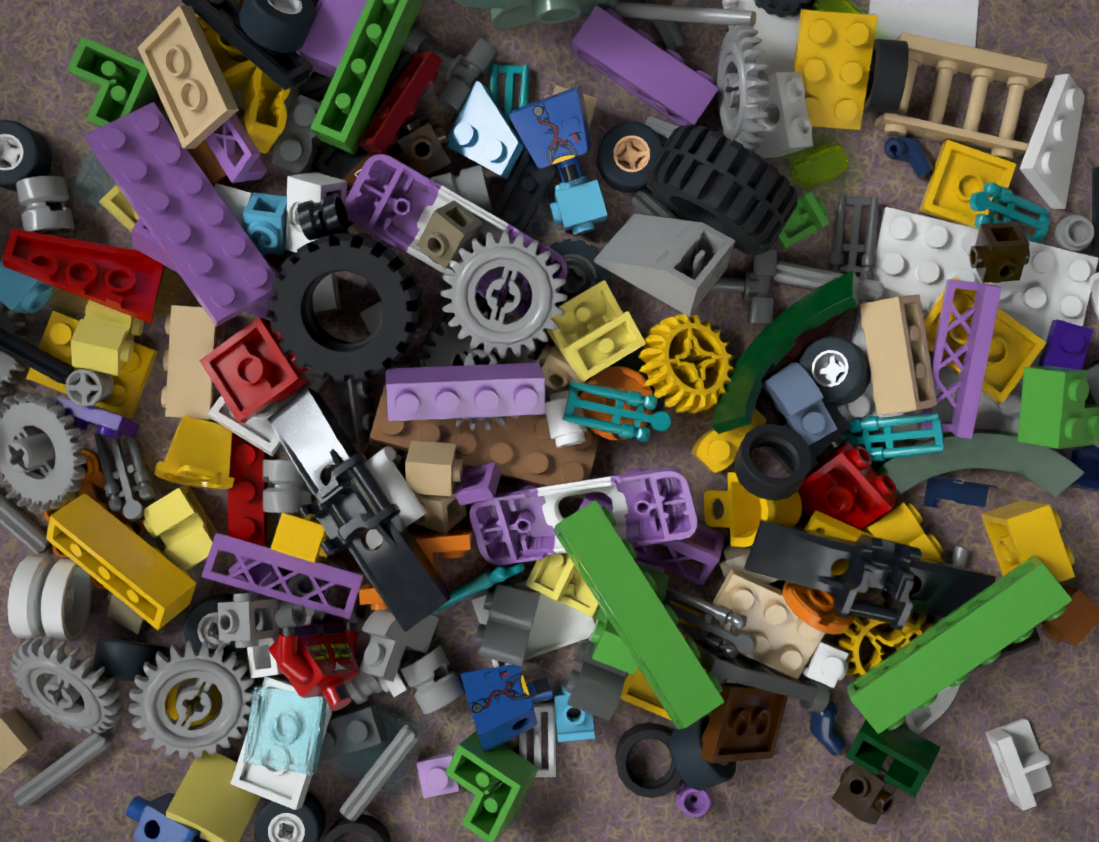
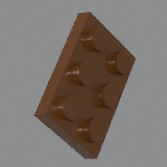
M720 683L722 692L719 694L724 703L711 711L708 726L702 736L703 746L700 758L711 763L773 758L788 696L740 683Z

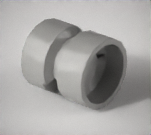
M481 165L462 169L458 177H455L451 172L431 177L433 181L489 213L492 212Z
M37 176L26 178L16 183L19 204L26 208V211L21 214L25 231L53 236L67 235L75 231L72 210L65 206L70 200L66 178L61 176Z
M291 459L263 460V481L269 483V487L263 491V512H299L298 508L300 506L312 503V492L306 487V482Z
M440 644L429 648L427 654L420 653L399 667V671L408 687L416 688L414 698L423 714H429L444 707L465 691L456 672L448 671L447 668L450 662Z

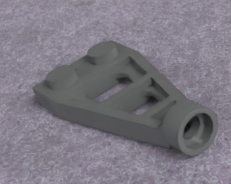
M690 638L700 652L701 658L698 661L703 669L706 670V673L710 671L721 684H726L727 680H731L743 685L800 699L801 706L804 709L816 713L822 712L828 705L830 690L823 683L814 680L808 681L802 677L794 678L740 653L734 659L727 658L723 655V652L708 649L707 645Z

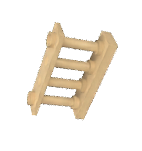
M902 32L896 40L907 41L909 48L908 71L903 97L895 114L883 113L875 120L874 127L884 129L883 133L890 137L895 135L905 137L907 134L939 142H945L948 139L979 151L991 153V155L1007 161H1013V158L1015 159L1026 153L1029 144L1014 140L1024 91L1032 88L1045 78L1048 64ZM922 64L934 66L935 71L938 72L927 121L906 116L917 67ZM957 72L970 74L971 79L974 80L963 129L942 124L952 77ZM993 80L1007 83L1006 87L1009 88L999 137L978 132L988 84Z

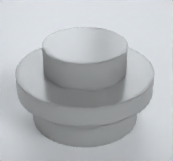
M1071 215L1062 219L1055 231L1056 241L1059 246L1064 250L1072 252L1087 248L1094 236L1092 223L1081 215Z

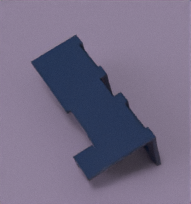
M933 476L927 480L923 506L938 508V505H936L939 502L938 499L955 501V503L985 507L988 487L997 488V486L964 481L963 484L953 483V481L962 482V480Z

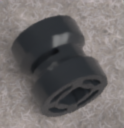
M340 195L325 196L321 202L317 203L309 200L298 204L299 223L308 240L319 239L327 232L339 234L348 231V214Z

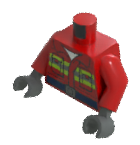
M355 602L350 620L340 617L341 621L345 623L344 629L340 623L304 625L306 610L303 605H293L277 611L275 621L278 627L283 628V633L279 634V638L268 649L277 662L279 670L288 678L299 696L302 698L324 696L332 711L342 709L351 702L352 698L345 686L359 673V667L355 660V650L359 634L358 631H355L356 623L365 622L368 619L369 608L367 604L357 605Z

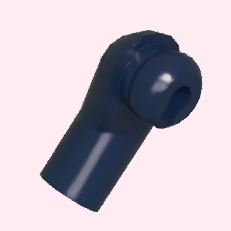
M895 135L886 141L884 145L885 154L891 159L909 162L917 178L934 169L919 140Z
M829 700L827 707L822 712H811L810 731L835 756L843 750L846 743L833 731L834 716L837 714L838 709L835 703Z

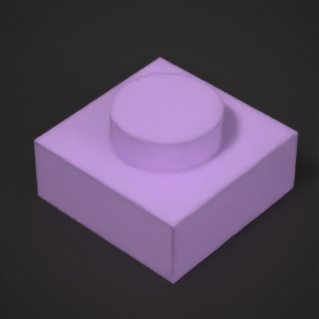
M453 752L417 760L416 764L423 798L458 792L460 790V784L445 775L454 756Z

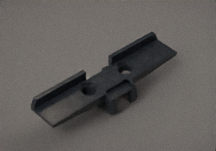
M307 387L270 416L268 421L300 475L317 499L311 504L300 506L298 511L304 520L317 517L330 540L327 539L320 544L325 553L330 555L348 548L405 632L447 603L451 598V593L399 516L401 510L397 504H391L366 466V457L362 452H357L320 394ZM335 465L336 468L331 471V480L327 484L325 479L326 471L329 467ZM354 477L357 479L362 489L364 490V492L366 493V495L378 511V514L375 515V513L363 497L362 493L352 480ZM376 529L383 537V542L377 550L370 549L366 543V535L369 530Z
M762 519L744 566L745 570L837 594L833 608L835 615L838 617L846 618L848 614L887 622L892 629L896 630L904 628L911 611L945 618L992 585L996 580L994 574L922 558V552L919 548L865 534H862L855 542ZM841 558L848 559L849 566L846 572L841 575H833L831 573V566L836 560ZM914 575H916V576H917V583H916L915 587L912 588V587H913V584H914L913 578H914ZM868 587L882 589L881 596L892 608L854 599L857 592L865 593Z

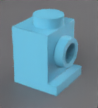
M566 683L562 684L561 690H554L558 742L595 739L592 714L580 710L581 714L579 717L570 718L567 715V711L572 708V706L567 705L570 693L564 691Z

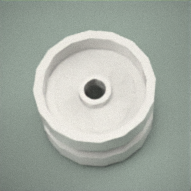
M27 556L17 567L9 589L8 622L12 633L17 638L35 639L38 636L44 637L47 635L49 638L54 637V640L76 641L83 633L91 610L93 584L90 580V574L71 559H60L56 563L53 558Z

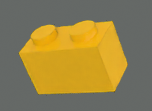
M282 513L270 549L317 563L326 561L328 555L320 544L327 539L330 540L318 520L313 518L304 520L300 514Z

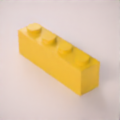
M86 493L50 516L46 539L157 630L161 629L190 605L197 584L185 570L175 566L164 557L158 548L150 546L129 525L123 524L109 513L103 504L96 502Z

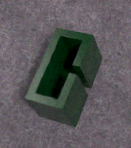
M866 719L846 758L877 775L887 755L892 756L894 760L883 780L915 798L941 747L903 725L893 730L885 729L878 734Z

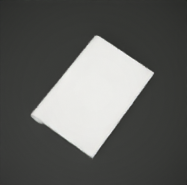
M723 0L724 9L756 12V23L753 28L758 31V34L754 37L761 38L762 42L753 46V49H763L766 51L765 54L756 57V64L768 65V68L760 71L765 72L768 76L779 72H792L800 14L793 17L792 15L779 17V15L765 13L766 11L762 8L759 9L755 5L754 0Z
M870 0L869 14L878 15L875 39L896 40L902 32L973 48L976 47L979 0Z
M386 446L368 459L365 464L391 504H397L401 510L399 516L405 525L408 526L427 512L392 460L396 458L395 450L390 446ZM354 477L352 480L362 493L363 497L365 498V500L367 501L375 515L378 514V511L376 510V508L374 507V505L362 489L357 479ZM376 529L369 530L366 535V543L373 550L383 542V537Z
M527 580L524 581V582L515 584L516 586H519V587H523V588H527V589L534 590V589H532V588H530V587H528V586L525 585L526 582H527ZM540 593L523 661L589 638L595 626L593 618ZM487 595L472 600L479 623L485 625L490 613L489 610L483 609ZM492 659L494 668L512 665Z

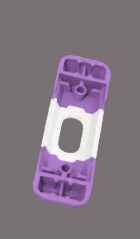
M386 154L374 155L366 161L345 202L348 218L355 225L388 244L402 249L444 274L455 275L456 272L451 266L444 269L441 265L434 263L416 245L433 212L454 200L484 223L480 232L484 234L485 238L487 233L491 232L496 242L499 243L502 233L508 231L511 243L515 242L520 233L524 234V247H528L536 240ZM539 242L536 250L537 255L547 250L551 251V255L546 261L547 266L556 263L560 264V268L553 274V278H566L568 270L564 257L557 251ZM497 267L486 272L481 277L476 292L486 299V291L489 285L498 277H502L505 267ZM509 271L507 283L500 290H495V293L500 295L499 302H501V308L509 298H515V295L509 293L510 287L508 286L512 271ZM518 271L516 280L520 283L523 291L522 299L517 308L510 313L521 318L528 312L531 306L532 290L529 281Z
M634 467L621 475L539 488L530 484L524 485L518 491L495 494L494 499L473 503L469 516L482 557L494 565L541 560L548 555L566 553L553 532L556 524L565 519L560 513L559 502L568 496L602 492L610 497L613 504L611 514L616 521L614 529L621 540L625 538L630 543H637L638 545L682 540L690 537L698 525V515L690 482L687 476L676 467L646 471Z

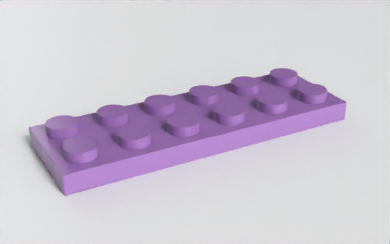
M154 102L85 134L89 147L216 327L275 293V289L271 287L276 276L188 150L182 148L178 136Z

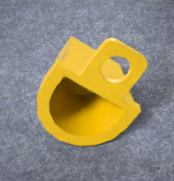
M184 415L179 422L164 462L159 461L156 464L154 474L161 479L196 488L210 490H228L232 488L235 479L229 477L232 431L221 424Z
M727 472L728 490H707L704 493L705 523L710 527L730 528V544L733 547L752 546L761 519L793 527L798 523L801 516L802 503L798 492L789 498L776 501L761 499L749 493L741 485L735 472ZM717 498L721 500L724 507V512L720 519L715 516L713 511V503Z

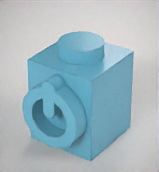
M582 176L573 181L562 182L555 186V203L550 204V209L555 225L562 224L564 233L572 231L574 236L586 234L595 230L593 224L606 221L608 215L598 180L590 182L588 176Z
M253 192L243 212L245 232L261 255L273 253L283 255L285 251L286 196Z
M3 259L0 261V301L11 311L25 314L28 312L34 313L49 301L52 296V289L54 288L52 285L5 268Z

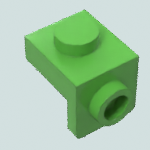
M811 191L797 200V208L777 238L783 250L829 224L826 218L828 210L824 202L819 197L815 198Z

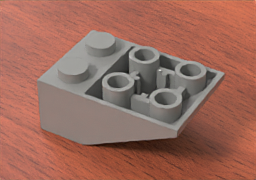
M633 214L596 256L594 262L683 314L690 316L726 271L735 240L702 222Z

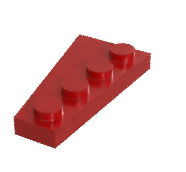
M14 228L11 230L2 257L5 268L150 324L153 321L166 268L165 265L140 251Z

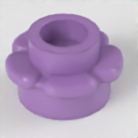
M684 783L680 786V792L676 794V805L684 811L686 816L700 817L711 806L710 790L707 788L698 791ZM691 796H696L697 800L692 802L690 798Z

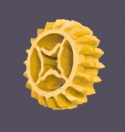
M678 314L675 317H667L660 321V324L650 329L648 332L649 336L644 338L646 344L643 347L645 350L641 351V354L638 356V358L646 363L639 370V372L646 373L649 378L644 386H653L655 389L653 396L657 399L663 397L664 407L670 408L674 406L676 413L688 411L689 414H694L703 409L707 410L714 407L719 395L726 392L724 384L731 382L728 376L735 369L729 365V362L732 361L734 356L727 354L725 348L729 342H722L720 340L721 330H711L710 320L700 323L698 315L687 317L685 314Z
M876 600V605L884 606L882 600ZM911 611L902 630L894 629L891 632H882L875 627L887 622L864 617L860 618L855 615L853 623L856 626H849L843 632L851 638H840L838 640L839 647L847 649L846 652L848 653L845 661L849 662L846 675H855L854 682L892 655L888 651L884 653L879 640L884 645L895 646L896 651L911 642L909 638L914 633L919 636L928 630L933 624H923L926 620V615L916 613L912 616L913 611ZM866 635L874 645V649L869 655L870 660L863 665L859 659V647L863 637Z

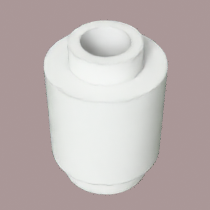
M569 391L551 394L550 402L545 403L551 439H555L557 448L586 442L584 435L587 432L586 426L562 420ZM575 406L572 415L584 417L583 408Z

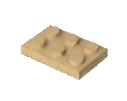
M179 5L140 44L138 50L182 148L195 149L239 109L192 6Z
M734 568L730 570L712 604L718 607L722 605L731 609L733 614L740 613L747 617L745 627L740 630L732 627V631L738 634L744 632L751 633L756 638L757 646L748 654L739 651L740 654L797 679L825 632L809 626L792 612L784 600L782 590ZM715 616L713 617V623L725 628V623L716 620Z

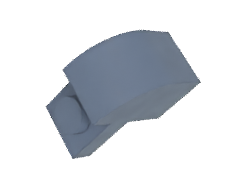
M789 362L763 377V389L774 409L785 416L791 429L797 432L807 442L808 446L837 430L835 423L821 400L824 398L822 393L801 365Z

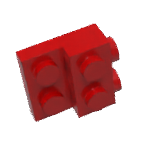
M261 317L256 318L199 360L239 423H246L273 402L281 403L310 382L305 375L309 367L305 366L301 369L293 363L296 356L290 350L284 353L278 344L283 340L280 332L273 333L270 321Z
M847 441L823 458L818 466L807 474L797 492L801 498L802 509L810 518L817 510L860 530L893 508L897 498L895 494L897 489L895 483L887 474L882 473L878 475L870 466L872 463L871 457L863 447L857 446L854 448Z

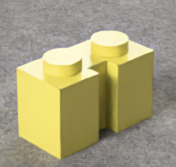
M89 300L85 308V317L80 319L71 338L72 366L119 375L124 361L130 362L134 351L133 338L135 335H141L145 321Z
M190 486L179 487L144 509V517L146 518L144 526L153 538L160 536L166 545L163 551L165 558L179 569L185 571L191 570L207 560L215 534L218 532Z

